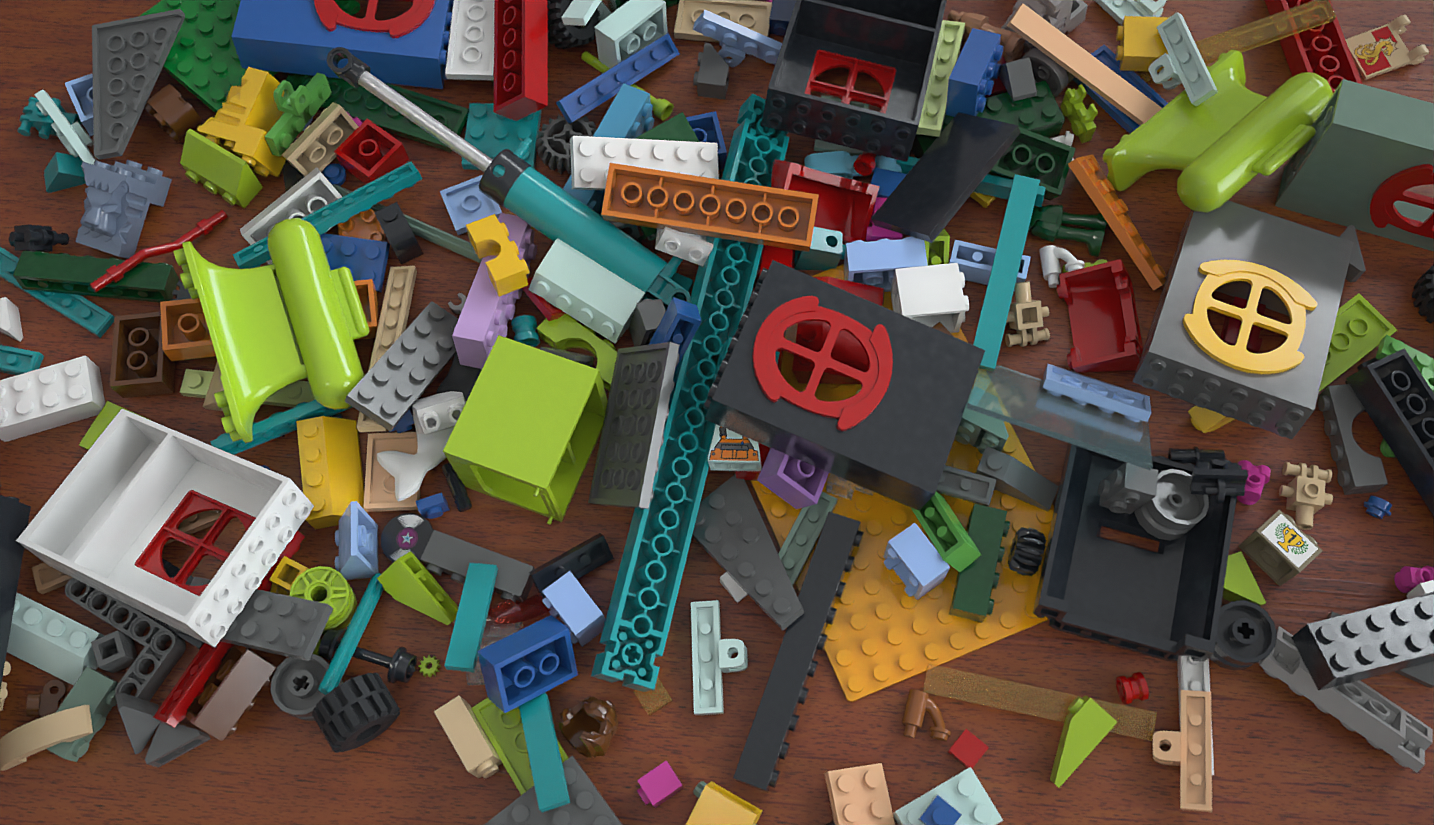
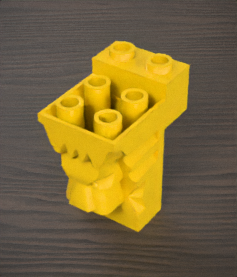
M248 67L245 75L242 77V85L230 88L226 102L222 103L223 108L217 111L214 118H209L203 125L199 126L197 131L232 154L238 155L249 166L254 167L253 171L264 177H268V174L279 177L286 159L282 155L279 157L271 153L265 135L284 113L278 110L274 100V90L280 83L269 72Z

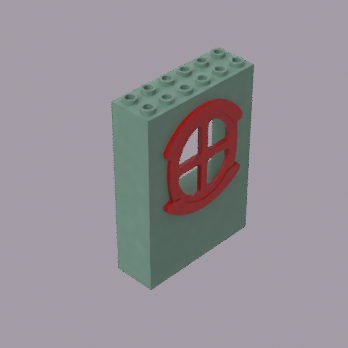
M1342 80L1312 125L1316 130L1315 136L1292 155L1284 166L1275 207L1345 227L1354 225L1355 229L1434 251V198L1406 191L1418 186L1434 185V104Z

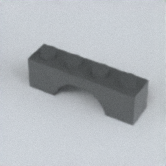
M1349 384L1328 386L1318 396V407L1323 412L1325 420L1324 430L1331 442V457L1336 461L1338 483L1343 488L1344 495L1377 492L1388 484L1381 458L1363 451L1357 445L1352 435V422L1365 408Z

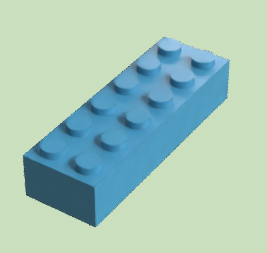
M623 83L593 137L634 139L651 130L654 125V118L652 116L653 105L651 104L650 93ZM570 176L563 189L601 215L605 190L572 189V178Z

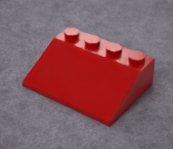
M814 277L883 307L884 288L833 277ZM822 321L798 323L796 344L815 352L821 351L830 330L829 324ZM845 330L840 331L831 351L832 359L859 371L867 372L869 370V361L862 345L849 332ZM794 355L792 372L799 384H808L814 364L811 361ZM829 369L823 371L819 384H860L858 381Z

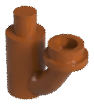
M910 689L902 724L906 725L904 736L915 738L916 730L922 728L925 710H927L934 723V726H931L929 729L931 732L930 737L939 741H947L951 732L946 730L942 714L935 701L926 692Z

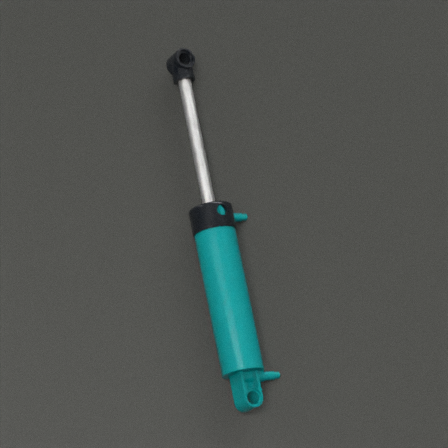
M336 47L328 53V67L339 78L355 88L364 87L483 171L484 174L479 183V191L501 207L514 213L553 242L557 238L645 292L641 301L649 294L656 300L662 299L663 305L668 308L672 298L677 294H682L686 297L687 302H691L689 292L671 279L683 259L673 256L669 263H667L531 167L529 163L522 159L532 144L530 138L526 137L514 152L504 149L492 160L370 74L371 68L352 55L347 49ZM348 59L345 67L338 68L340 60Z

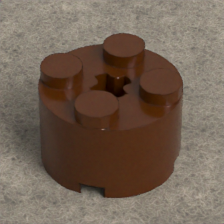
M168 84L146 101L144 109L151 116H154L158 126L165 133L167 132L177 143L186 136V132L189 129L194 130L202 123V119L193 107L181 97L182 95L172 85Z

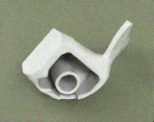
M450 391L418 399L413 404V420L418 443L415 455L399 451L377 453L379 464L395 478V496L397 501H402L415 494L419 490L426 472L446 458L443 449L466 404L462 392Z

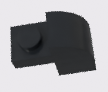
M397 202L374 212L401 265L423 255Z

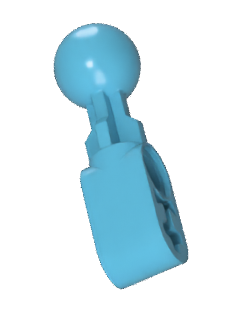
M846 151L814 153L806 156L804 159L805 167L848 179L862 176L853 167L859 155L851 156ZM881 155L875 157V167L902 173L901 167L896 164L897 159Z

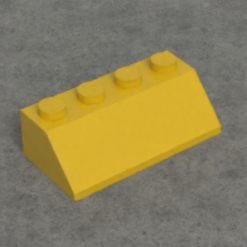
M326 416L296 421L303 494L314 505L306 521L315 530L339 525V520L350 502L357 501L364 509L365 487L357 421Z

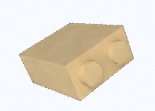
M457 696L435 710L434 713L467 771L477 778L482 776L484 779L488 778L499 770L498 766L502 764V761L472 711L471 705L461 696Z

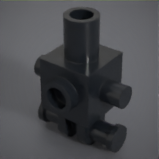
M28 224L14 226V232L10 233L8 240L10 245L15 247V251L51 252L53 251L52 246H55L57 243L67 245L69 243V236L67 233L57 234L50 226Z

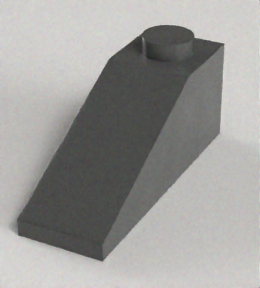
M987 446L975 474L997 479L995 490L1048 512L1059 487L1014 457Z

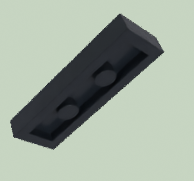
M599 533L530 571L529 574L539 595L545 598L542 591L568 571L577 580L614 559L604 535Z

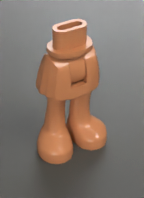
M953 10L949 12L948 21L965 23L962 40L967 41L972 28L1001 34L1000 45L1003 46V56L1006 63L1020 60L1025 48L1023 44L1026 39L1018 33L990 25L988 16L963 11L960 14Z

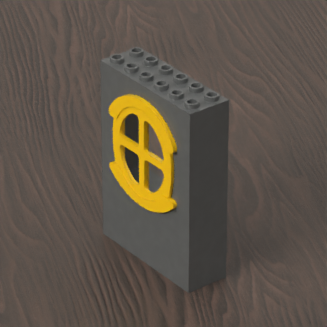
M1227 201L1220 208L1209 213L1191 210L1183 225L1133 382L1145 388L1165 393L1170 397L1190 402L1198 407L1215 411L1223 416L1248 423L1253 427L1273 432L1278 436L1293 439L1315 410L1354 242L1231 201ZM1218 291L1232 297L1236 296L1248 300L1246 308L1241 309L1212 298V293ZM1258 303L1266 305L1265 308L1290 316L1291 324H1284L1259 315L1256 312ZM1207 309L1241 320L1235 345L1231 346L1224 343L1215 334L1208 321ZM1252 325L1287 337L1282 346L1268 353L1255 354L1246 349Z

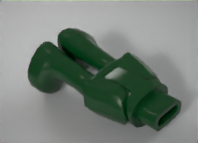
M1045 205L1033 208L1028 232L1031 231L1032 235L1054 242L1056 239H1065L1085 243L1089 255L1098 257L1107 222L1101 213L1094 215L1071 214L1063 212V205ZM1062 224L1076 225V226L1086 227V228H1089V229H1091V230L1078 229V228H1070V227H1065V226H1061V225H1062Z

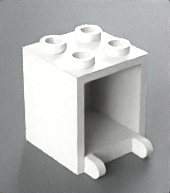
M958 263L895 269L890 292L893 311L929 327H933L938 322H941L950 333L959 332L962 322H965V312L969 311V300L967 295H963L962 288L965 286L964 273L959 272Z

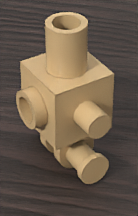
M1030 282L1015 283L1016 302L1010 304L1006 323L1009 322L1010 329L1017 330V334H1006L1005 341L1007 347H1012V345L1016 344L1022 347L1026 346L1027 342L1035 345L1038 341H1049L1050 333L1047 328L1037 331V327H1043V317L1049 316L1048 307H1041V301L1031 299Z
M1285 462L1282 470L1283 475L1289 474L1296 477L1288 486H1280L1279 495L1287 497L1286 509L1296 511V526L1302 530L1312 529L1313 515L1323 508L1324 504L1331 505L1333 495L1325 493V483L1331 481L1332 470H1321L1316 465H1311L1307 468L1305 463L1294 465L1290 464V462Z

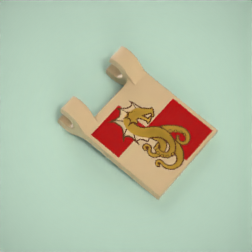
M1402 15L1387 25L1345 39L1354 63L1364 80L1408 64L1416 65L1424 62L1425 58L1423 56L1429 54L1425 44L1409 52L1399 34L1406 31L1405 26L1410 24L1407 15Z

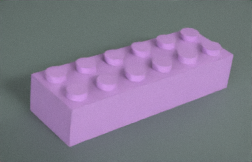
M500 213L498 221L505 223L509 232V241H515L519 250L518 258L525 260L530 272L531 259L534 260L537 254V245H534L533 241L534 229H531V225L518 216ZM494 255L482 258L452 334L460 365L483 368L498 335L506 338L507 323L509 319H513L515 313L514 304L516 299H520L523 289L520 288L503 296H498L489 279L485 263L497 257Z

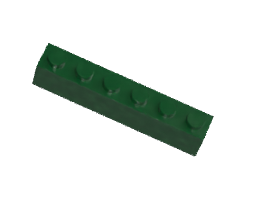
M22 251L13 274L24 290L159 303L172 301L174 298L172 295L173 290H176V284L179 282V277L172 265L167 263L141 262L123 274L124 277L116 283L111 282L98 292H95L90 284L106 274L105 270L113 265L118 266L125 260L95 258L89 255L74 256L66 253L53 254L43 251Z

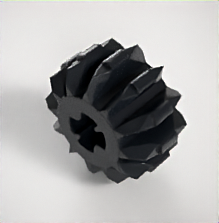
M1021 527L1016 532L1008 555L1010 570L1024 576L1025 574L1033 576L1038 571L1046 548V538L1043 533L1038 532L1036 529Z

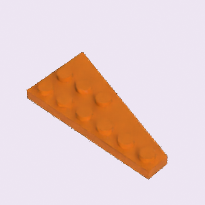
M1094 155L1075 158L1068 163V166L1153 291L1165 284L1166 279L1164 277H1166L1164 269L1159 264H1156L1149 247L1144 243L1127 214L1128 207L1116 195L1112 183L1105 176Z

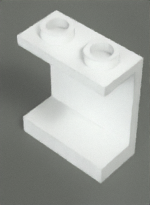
M666 226L664 229L657 228L655 249L701 266L705 264L713 249V244L706 242V236L679 232Z

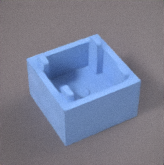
M916 523L889 540L883 556L885 558L884 565L887 569H893L906 585L904 591L909 597L914 596L917 600L942 583L950 569V566L942 559L939 552Z
M570 571L542 591L546 597L543 599V603L553 617L559 616L565 626L569 628L573 644L579 642L583 647L603 631L606 620L603 613Z

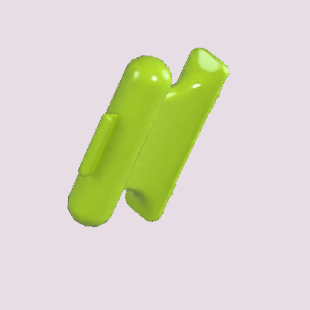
M1237 50L1222 53L1216 63L1211 67L1206 66L1218 92L1196 107L1191 103L1186 90H1184L1131 134L1123 135L1118 145L1113 149L1108 148L1103 154V161L1107 163L1109 171L1107 179L1112 183L1115 190L1124 191L1150 171L1158 169L1181 170L1183 172L1177 180V194L1182 203L1194 212L1209 213L1220 208L1257 174L1260 173L1263 176L1271 175L1311 140L1316 134V130L1312 125L1333 95V91L1326 79L1316 73L1305 72L1289 78L1268 97L1257 94L1244 86L1246 76L1242 53Z
M300 218L285 219L275 224L268 233V251L272 261L270 265L247 269L217 266L203 258L190 241L183 242L182 249L174 250L177 264L182 267L184 272L180 274L184 288L188 289L192 300L200 298L224 388L223 391L214 393L219 409L222 408L225 417L221 418L224 430L230 434L233 442L240 439L245 443L253 441V420L259 407L268 397L291 383L308 378L316 401L325 407L337 410L347 409L351 406L345 402V399L364 377L353 340L367 336L369 326L351 271L347 267L330 269L318 231L310 222Z

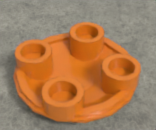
M371 208L355 214L344 223H338V235L383 242L386 236L374 213L375 211Z

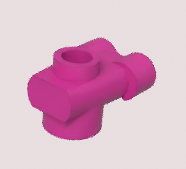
M1242 460L1238 464L1241 466V470H1247L1248 478L1245 483L1244 496H1237V499L1243 504L1253 505L1260 499L1264 484L1269 482L1271 470L1265 465L1254 466L1251 462Z
M1405 566L1396 573L1395 584L1401 592L1409 593L1420 583L1434 580V567L1424 566L1417 568Z

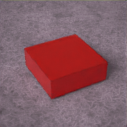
M965 729L947 752L967 769L970 767L973 769L989 747L968 729Z

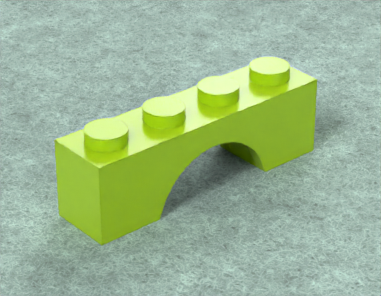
M564 314L559 319L548 321L546 318L537 327L540 339L552 348L561 350L581 348L591 352L597 358L596 369L600 371L604 388L610 392L617 357L614 345L606 339L603 341L599 339L594 330L586 325L582 326L575 318L568 314Z

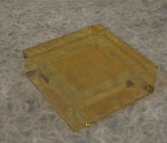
M658 677L654 690L645 692L633 691L648 716L672 701V698Z

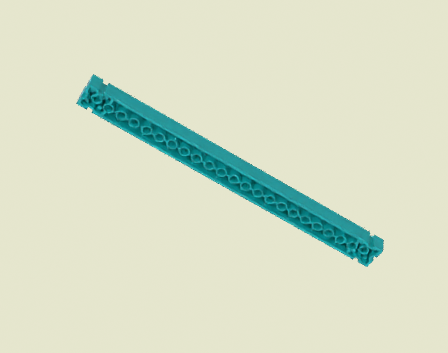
M753 93L740 107L736 122L740 125L733 133L721 180L771 187L774 159L784 161L790 137L786 136L789 132L761 126L766 99ZM706 236V242L713 244V249L705 264L698 267L690 302L697 305L702 322L674 372V388L670 394L668 404L669 415L663 430L664 442L659 451V468L654 477L652 488L654 492L653 499L649 504V509L635 508L600 639V643L606 645L605 651L596 655L591 674L592 677L608 682L624 679L622 686L642 692L655 689L660 667L653 664L655 658L663 656L709 469L708 455L716 424L705 420L708 410L704 409L703 406L713 384L721 347L729 337L735 335L751 297L763 249L761 244Z

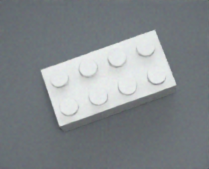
M82 356L0 380V439L7 442L99 415L105 405L100 368L87 356Z

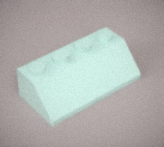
M558 238L537 268L528 289L613 343H616L629 328L636 304L641 302L645 294L642 290Z
M17 593L7 652L75 685L86 667L94 670L97 669L98 665L91 642L105 635Z

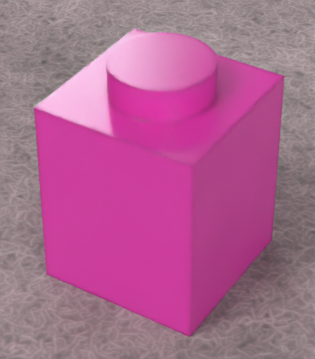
M667 760L637 780L641 786L637 790L645 805L651 802L654 808L684 789Z

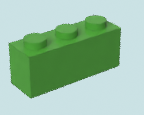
M938 492L919 511L911 508L942 559L957 571L961 572L981 556L978 548L945 498Z

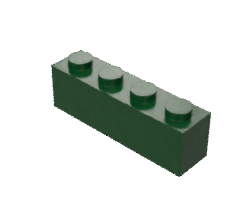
M974 504L970 512L966 532L978 548L981 556L961 572L958 571L949 615L981 623L986 618V615L991 616L994 606V599H990L991 590L997 588L1000 573L995 572L997 562H1002L1005 547L1000 546L1002 537H1007L1010 521H1006L1007 511Z

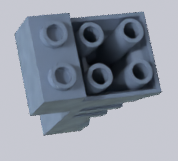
M97 160L94 161V165L82 162L81 167L83 168L88 188H85L87 198L84 200L85 212L80 221L82 226L78 229L76 242L119 257L130 258L135 254L149 204L164 207L172 179L162 176L163 171L148 167L147 171L142 170V164L127 160L126 164L115 161L114 166Z

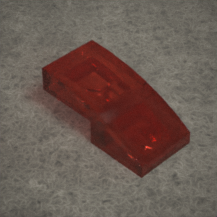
M536 594L520 604H516L511 599H506L490 608L487 617L496 624H512L533 619L551 609H548L543 603L544 598Z

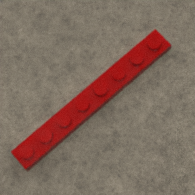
M298 530L278 557L277 562L265 575L260 586L257 588L258 590L270 592L272 582L269 579L284 556L291 558L298 552L301 546L300 543L305 537ZM219 641L216 647L204 643L153 718L175 728L185 718L189 706L202 693L206 681L219 668L221 659L234 644Z

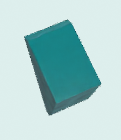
M59 152L54 154L44 170L46 191L48 193L86 184L83 168L81 167L84 161L81 157L77 156L75 158L73 155Z

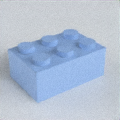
M906 237L902 240L880 239L873 242L857 240L852 243H846L843 266L845 280L884 288L885 292L891 291L895 269L928 266L925 242L915 237Z

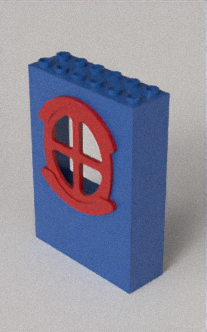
M241 0L232 33V40L242 68L251 67L259 70L314 76L316 73L325 74L326 77L339 78L328 67L327 55L333 48L343 47L371 68L370 74L383 83L443 89L444 80H448L445 72L454 0H399L413 2V5L404 14L383 21L375 19L379 0H369L366 16L362 19L344 12L336 4L335 0ZM348 59L340 60L338 68L345 67Z

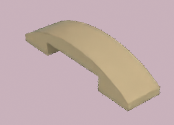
M82 705L47 715L22 725L0 739V771H5L27 761L26 757L58 743L73 742L93 733L89 705Z

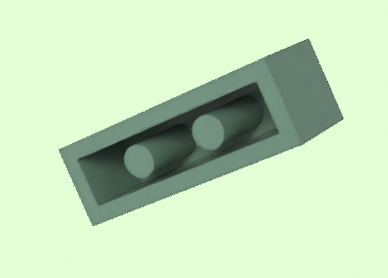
M86 667L57 712L89 705L93 733L73 742L58 743L47 748V750L63 759L77 762L87 752L89 742L95 733L104 726L106 716L112 707L117 704L115 689L119 682L97 670Z

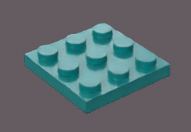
M469 103L465 140L493 160L504 149L514 152L519 144L528 137L532 140V144L522 159L535 169L536 142L540 128L541 109L515 121L494 113V104ZM462 157L463 169L480 170Z

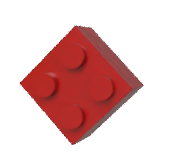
M368 118L334 151L344 169L364 184H368L401 167L409 160L403 144Z

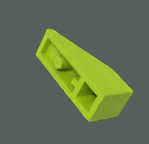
M411 551L398 558L377 578L384 590L395 600L446 625L456 620L459 607Z
M1086 695L1082 699L1077 697L1068 707L1070 712L1065 718L1050 780L1058 788L1117 723L1113 717Z

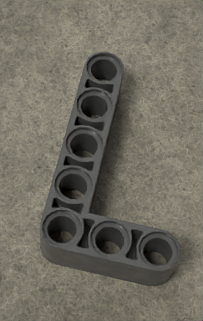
M71 578L65 586V593L69 599L145 646L118 683L115 694L122 692L130 695L131 691L137 687V693L134 697L150 701L186 650L185 640L132 606L75 578ZM87 587L85 593L80 596L81 591ZM108 600L107 605L101 609L102 604ZM129 613L128 619L122 623L123 617ZM150 626L149 633L143 636L145 629ZM172 639L171 647L165 650L166 643ZM155 663L154 670L148 674L149 666Z

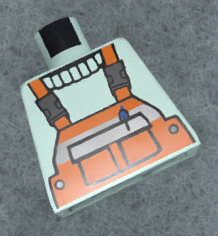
M716 425L708 455L710 470L761 471L759 443Z

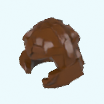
M592 696L586 697L575 707L566 708L560 713L559 729L566 740L585 757L596 758V756H605L611 744L610 740L618 729L615 706L608 700L604 701Z

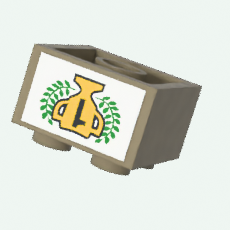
M1280 510L1267 519L1238 546L1279 586L1300 573L1323 551L1318 547L1313 537L1301 531L1296 526L1295 521Z

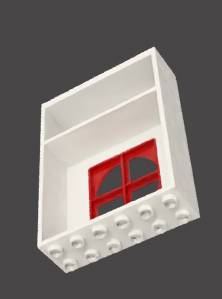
M121 409L16 541L48 566L206 644L216 647L237 615L243 610L251 595L260 586L261 581L270 568L277 562L284 548L293 539L298 528L309 516L314 505L288 477ZM210 510L222 511V514L203 539H197L178 530L179 524L194 514ZM239 518L245 527L246 533L230 554L215 547L214 542L230 520ZM169 539L177 540L195 549L174 578L168 576L162 563L163 547ZM209 555L224 562L209 584L200 586L186 585L187 579L205 556Z

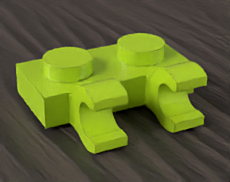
M1081 84L1077 90L1067 89L1061 103V111L1065 117H1068L1073 133L1079 137L1082 143L1091 141L1096 129L1093 120L1097 116L1098 111L1094 104H1090L1088 109L1085 108L1082 101L1087 92Z

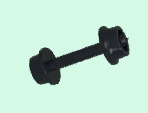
M343 628L339 631L329 629L324 634L319 647V655L328 659L329 663H331L347 629ZM402 646L398 648L393 657L356 647L352 656L389 668L387 678L388 682L392 684L397 681L409 682L416 671L417 656L407 652V649Z

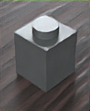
M118 630L91 642L98 667L113 674L130 667L138 657L133 639Z

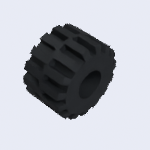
M366 673L354 677L331 690L313 708L312 716L335 753L360 747L379 736L397 719L400 709L379 674Z

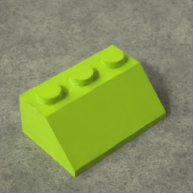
M192 129L186 132L180 162L186 170V177L196 184L201 182L214 195L216 193L221 194L222 198L233 206L237 204L245 209L263 188L247 162Z

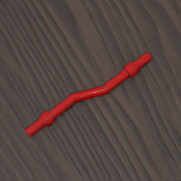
M220 210L207 220L204 218L196 223L195 228L174 242L140 250L118 266L113 265L105 270L106 274L92 282L90 286L95 292H98L111 282L116 283L124 277L123 274L147 258L182 249L183 242H192L202 234L204 236L213 231L214 226L228 218L227 214Z

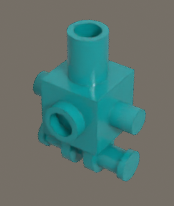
M29 97L28 106H25L22 111L25 115L20 117L21 126L17 130L18 133L30 136L31 127H35L39 131V136L43 139H48L50 135H56V131L51 126L54 123L49 114L44 116L35 104L39 100L35 97ZM51 98L70 125L75 122L82 124L78 114L67 113L61 106L59 99Z

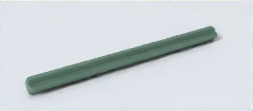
M333 184L342 197L352 192ZM376 203L371 209L376 212L387 206ZM403 214L413 234L481 263L482 258H478L471 243Z

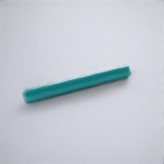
M376 573L372 576L319 686V691L325 695L339 685L384 590L382 584L377 579L381 573Z

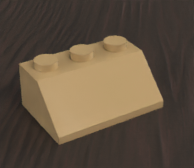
M332 103L287 148L282 156L304 176L316 167L322 172L336 157L334 151L359 126L339 104Z

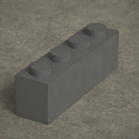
M437 530L433 531L421 557V561L427 566L426 569L429 572L441 576L442 572L451 575V580L462 585L465 583L469 563L497 565L498 572L493 592L501 594V599L513 604L516 601L525 603L534 583L529 574L530 571L535 569L533 566Z

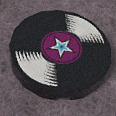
M406 513L396 516L384 527L381 535L382 550L385 556L393 563L410 551L421 562L422 554L434 529L430 522L421 515Z

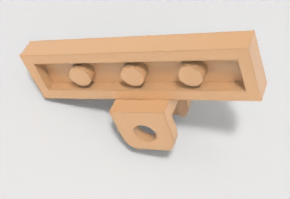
M1181 690V732L1158 731L1153 734L1154 761L1164 765L1180 766V810L1212 812L1211 692ZM1166 744L1171 749L1169 751H1162L1160 746Z

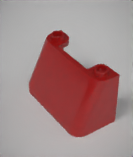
M774 159L772 167V188L819 195L814 227L840 231L843 234V244L845 245L857 240L865 242L867 227H869L880 186L862 183Z
M1118 259L1059 274L1060 284H1057V292L1059 298H1064L1068 305L1074 345L1070 350L1071 353L1067 354L1069 368L1074 369L1076 373L1136 370L1143 351V342L1132 280L1122 260Z

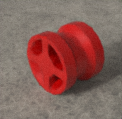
M1135 672L1130 677L1123 675L1116 677V689L1124 705L1131 704L1135 699L1144 701L1149 698L1148 685L1141 672Z

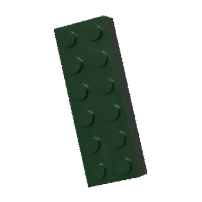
M1046 80L1035 83L1037 95L1012 101L1008 92L986 98L983 112H978L977 114L978 117L1018 125L1020 128L1047 138L1059 136L1065 121ZM946 112L941 133L954 118L953 116L946 115ZM916 134L912 145L915 157L920 159L937 137Z

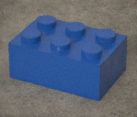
M972 28L948 80L946 115L955 117L960 112L977 116L978 112H983L986 103L985 96H990L994 84L993 79L998 78L1001 70V64H998L1003 53V46L1000 45L1001 34Z
M552 615L477 651L488 699L504 713L578 675L569 628Z

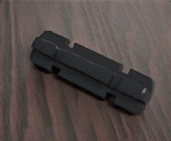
M450 462L444 464L442 471L447 478L446 481L459 512L471 509L472 504L467 496L464 484Z

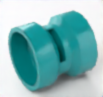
M518 316L511 321L512 330L516 334L513 338L514 341L531 347L539 345V334L536 333L538 327L537 320L534 316Z

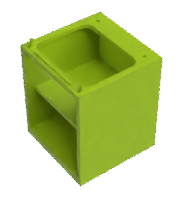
M498 335L443 449V453L464 486L549 517L547 522L549 525H551L553 519L562 522L603 429L608 400L600 371Z

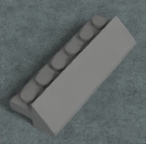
M1280 626L1276 629L1277 639L1274 649L1268 657L1258 662L1269 676L1279 678L1288 684L1294 693L1300 696L1304 695L1313 701L1319 710L1335 716L1347 729L1357 731L1373 747L1383 749L1392 755L1393 759L1401 766L1409 767L1418 772L1425 765V750L1433 743L1432 728L1360 680L1318 691L1291 638L1293 635Z

